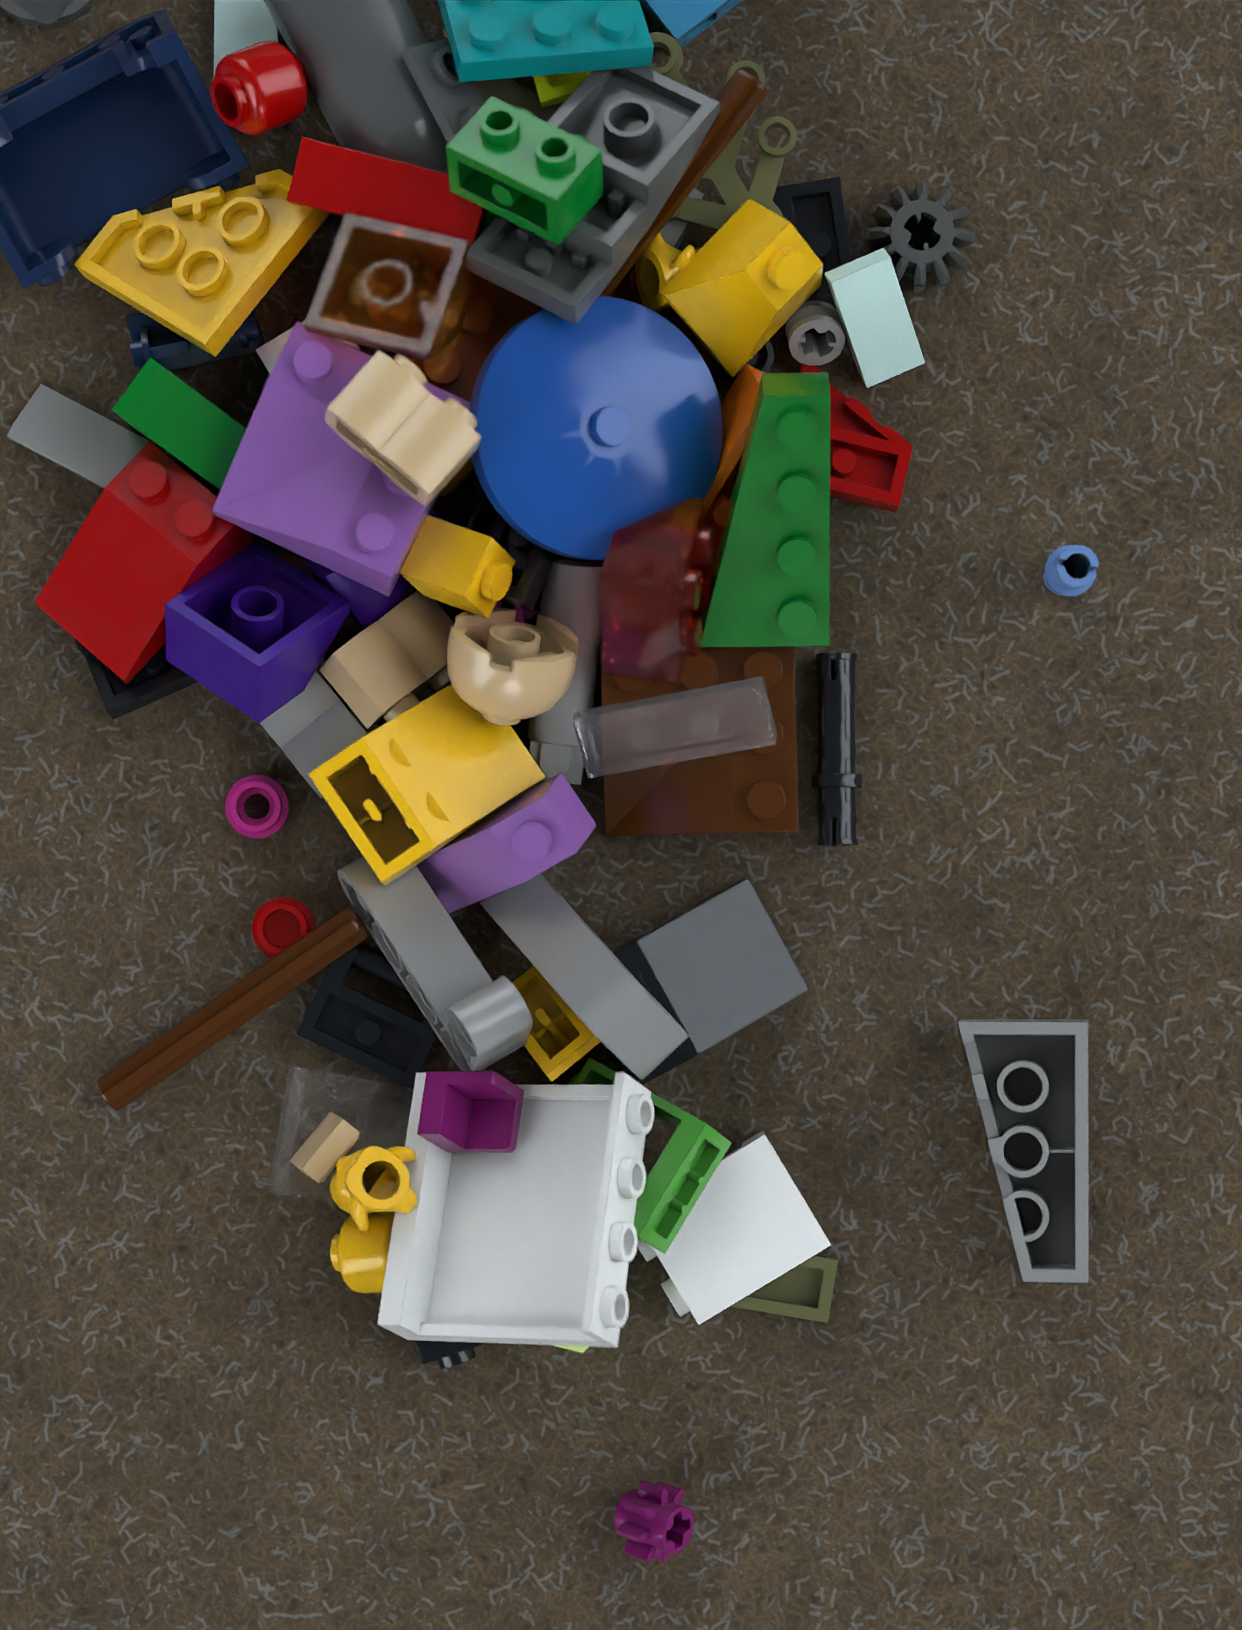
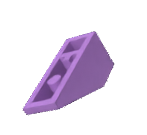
M562 772L512 800L416 866L447 913L450 914L524 883L577 853L597 825Z

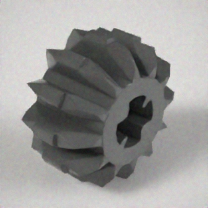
M918 181L916 183L913 193L914 201H910L901 187L893 188L890 192V199L894 209L886 205L876 204L871 213L874 219L884 227H873L867 229L865 233L866 242L873 245H886L884 249L889 254L891 261L893 260L896 264L894 270L898 282L901 281L905 270L913 272L911 286L914 292H922L924 290L927 271L930 272L936 284L940 287L946 286L950 281V275L945 264L954 269L963 270L969 259L956 247L972 245L975 240V233L973 231L954 228L968 218L970 212L967 206H960L947 212L945 207L952 196V191L946 187L939 192L935 202L927 200L929 188L926 181ZM919 223L928 225L932 229L929 240L935 246L929 249L928 244L924 243L920 251L912 248L908 244L911 233L905 227L911 224L913 230H916Z

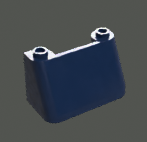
M160 10L146 14L0 93V249L23 288L36 281L39 286H46L67 275L73 268L69 261L77 253L76 245L99 233L113 215L134 209L139 211L185 185L193 191L205 190L220 186L225 190L239 180L240 175L238 172L249 166L227 124L216 113L210 93L165 11Z

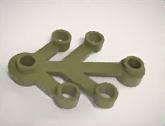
M650 33L653 46L665 49L670 56V60L663 67L655 68L649 66L647 68L688 87L680 73L683 65V52L679 43L666 33ZM749 60L739 61L732 65L726 77L727 84L736 71L743 70L753 74L763 85L765 84V75L762 68ZM776 116L767 119L760 126L757 144L762 153L748 192L735 170L747 120L701 178L702 180L712 182L724 205L687 196L668 222L676 219L718 231L749 198L783 217L781 210L773 202L784 158L795 147L797 132L792 122L784 117ZM772 128H781L788 134L789 142L783 148H772L765 141L766 132Z

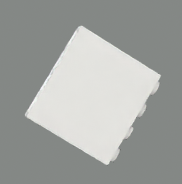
M625 1072L615 1073L614 1085H517L524 1090L517 1145L513 1152H446L417 1134L426 1073H416L405 1147L416 1152V1159L412 1162H404L409 1172L410 1184L418 1198V1202L411 1213L404 1214L396 1211L394 1213L377 1324L407 1340L618 1347L620 1327L625 1324L629 1312V1300L625 1290L628 1266L637 1250V1232L633 1225L637 1197L642 1195L646 1183V1171L642 1161L646 1133L651 1130L654 1122V1106L651 1099V1091Z

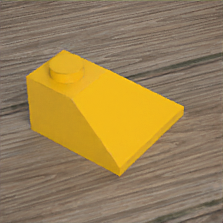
M749 198L694 255L688 265L680 270L659 292L728 375L734 377L743 368L744 364L768 342L821 286L823 263L790 221Z

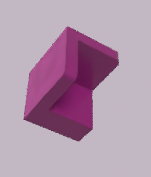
M493 1071L426 1072L417 1134L446 1152L511 1153L516 1149L524 1090Z

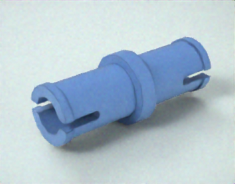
M1065 545L1057 548L1049 555L1044 565L1043 580L1045 586L1056 595L1067 597L1080 595L1092 586L1097 576L1096 568H1099V561L1096 554L1084 545ZM1063 563H1067L1074 568L1078 576L1077 579L1067 574L1065 566L1062 565Z

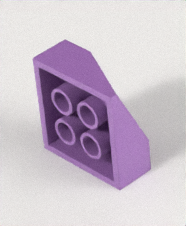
M296 322L268 377L216 499L212 514L389 597L426 515H430L440 492L427 507L393 482L375 463L350 446L325 422L326 408L368 363L372 356L302 323ZM426 382L424 384L427 391L442 402L447 398H453L468 410L470 409V402Z

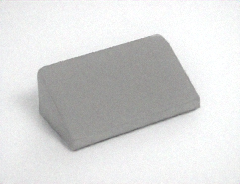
M40 384L7 434V437L14 442L104 489L149 442V440L43 384Z

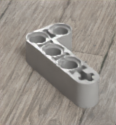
M364 856L337 871L340 885L349 902L364 921L375 942L461 1071H482L527 1043L532 1028V1017L521 994L505 976L492 981L417 866L386 886L381 883Z
M541 874L524 883L485 898L480 902L482 907L575 1014L640 1080L645 1079L689 1037V1034L642 986Z

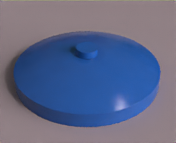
M598 297L577 324L544 308L532 313L518 322L497 342L485 360L473 389L469 411L478 422L474 429L481 436L478 449L471 457L482 489L499 515L516 532L533 544L554 554L582 560H609L645 552L658 546L678 532L699 509L713 484L722 451L723 419L718 392L710 370L693 343L680 329L663 316L640 304L624 299Z

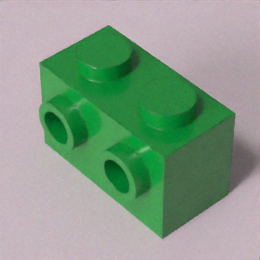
M493 96L484 103L446 145L450 192L557 245L562 243L604 194L601 148L592 145L591 142L580 135L570 134L537 118L533 113L524 108H516Z

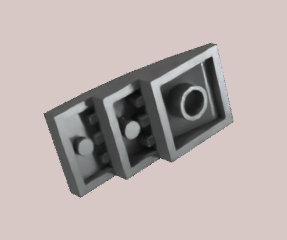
M647 67L592 71L547 123L570 134L580 135L591 142L592 145L602 149L603 196L560 245L498 215L466 251L467 270L577 324L615 277L652 225L687 170L720 112V102Z

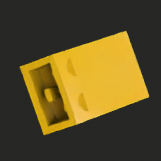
M452 684L365 735L308 774L381 883L385 886L546 778L511 725H498L487 721L481 712L470 707L453 689Z

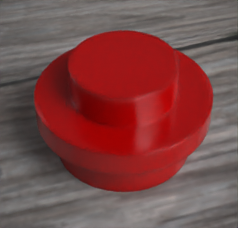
M277 897L265 902L255 913L252 921V937L258 949L266 956L273 958L316 928V923L312 912L304 903L291 897Z

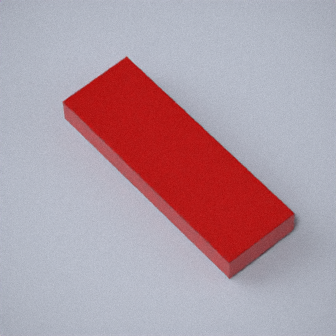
M302 137L286 201L292 204L467 249L481 236L487 209L450 192L449 175L447 173Z

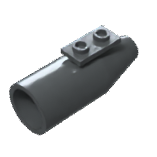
M264 0L290 52L296 55L303 64L307 73L309 88L339 146L448 174L446 145L484 105L485 101L474 81L459 82L448 38L430 42L409 0ZM410 234L440 269L449 268L466 261L467 248Z

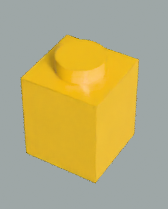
M426 515L399 573L424 596L489 619L496 602L505 596L510 587L512 568L516 561L492 537Z

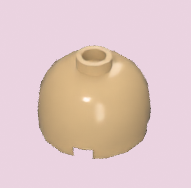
M493 608L489 619L467 611L460 613L455 619V626L451 625L448 640L447 673L453 689L470 707L481 712L487 721L498 725H515L521 719L532 718L549 711L569 690L575 672L579 642L578 637L568 627L537 614L536 626L516 622L517 610L509 608Z

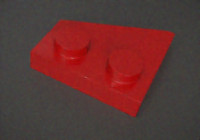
M802 363L800 373H821V370L816 365L809 366ZM829 383L830 497L896 513L900 505L914 446L891 427H885L877 423L871 411L852 395L847 398Z

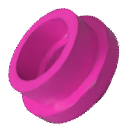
M251 775L240 779L231 787L225 801V812L230 825L241 835L249 838H266L278 832L285 824L289 815V799L284 788L276 780L263 775ZM256 794L266 797L270 806L268 814L261 819L250 817L246 811L248 799Z

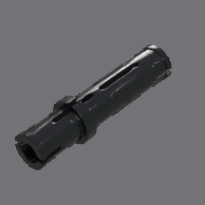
M831 653L816 654L818 774L812 775V788L818 789L817 845L837 846L838 820V845L855 846L858 845V838H856V789L862 788V775L856 774L855 661H857V654L836 653L837 678L835 679V656H831Z

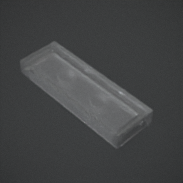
M763 676L575 711L572 718L588 778L775 745L778 737Z

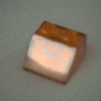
M345 212L304 323L305 331L431 361L459 335L479 280L478 275L467 270L466 251L471 247L470 241Z

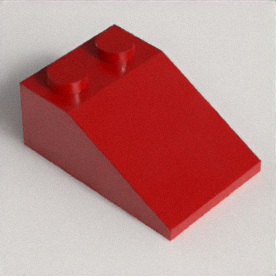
M149 441L105 487L34 603L115 675L128 684L166 643L165 603L251 545L255 540L249 531L213 515L212 509L217 497Z

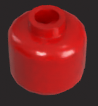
M273 40L263 41L222 58L217 64L214 79L211 82L210 96L216 113L225 124L234 127L244 134L258 135L290 123L304 112L308 97L309 81L305 68L296 55L292 54L285 46Z

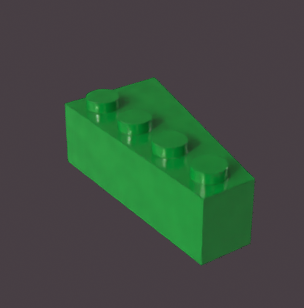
M762 373L742 452L737 480L733 487L721 543L718 547L707 598L705 599L700 618L699 647L829 646L830 388L828 373Z

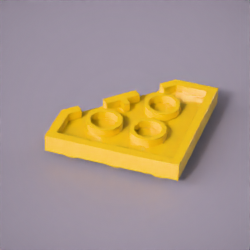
M276 169L255 175L256 184L224 192L220 186L173 198L172 207L153 213L141 215L137 209L113 215L74 265L91 282L216 357L330 213L286 201L292 176L281 169Z

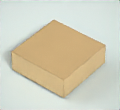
M329 1112L290 1159V1162L317 1183L323 1182L336 1167L338 1160L344 1157L360 1138L358 1136L360 1132L343 1118Z

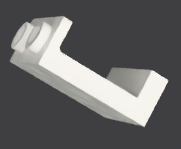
M763 1130L742 1142L741 1147L723 1157L665 1254L637 1238V1247L645 1260L648 1262L658 1256L670 1276L668 1280L661 1283V1286L679 1316L681 1317L691 1311L698 1325L831 1246L827 1236Z

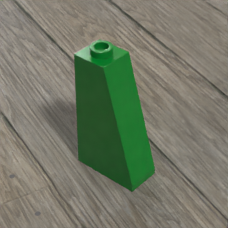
M151 357L112 408V411L126 423L219 491L221 490L245 434V427Z

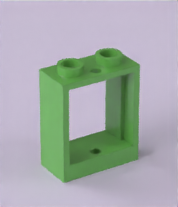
M589 1057L582 1070L569 1081L568 1085H614L616 1072ZM651 1092L654 1117L676 1130L646 1178L642 1195L637 1197L633 1225L635 1226L638 1239L665 1254L732 1142L707 1123Z

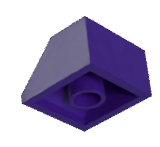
M255 541L165 603L166 660L260 723L305 690L349 614L350 602Z

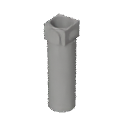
M555 558L541 590L539 615L549 617L568 627L578 637L579 642L575 672L569 690L552 709L528 719L527 738L531 740L530 745L526 744V749L546 778L542 781H547L562 772L569 784L581 785L583 768L589 760L590 751H585V746L590 744L609 567L606 564Z

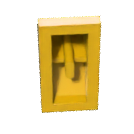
M534 965L512 982L524 999L532 1017V1028L527 1043L524 1046L551 1081H554L600 1043L601 1040L575 1014Z

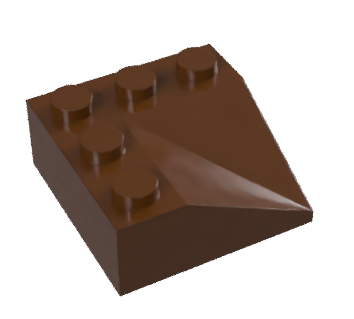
M699 640L600 642L605 837L799 832L794 646L699 647Z

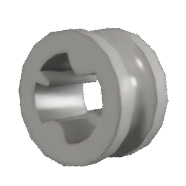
M820 300L807 301L785 323L784 329L788 338L789 350L792 357L800 363L812 366L831 362L840 355L845 346V333L838 311L830 303ZM814 328L818 333L825 334L818 338H815L814 335L810 332H805L809 329Z

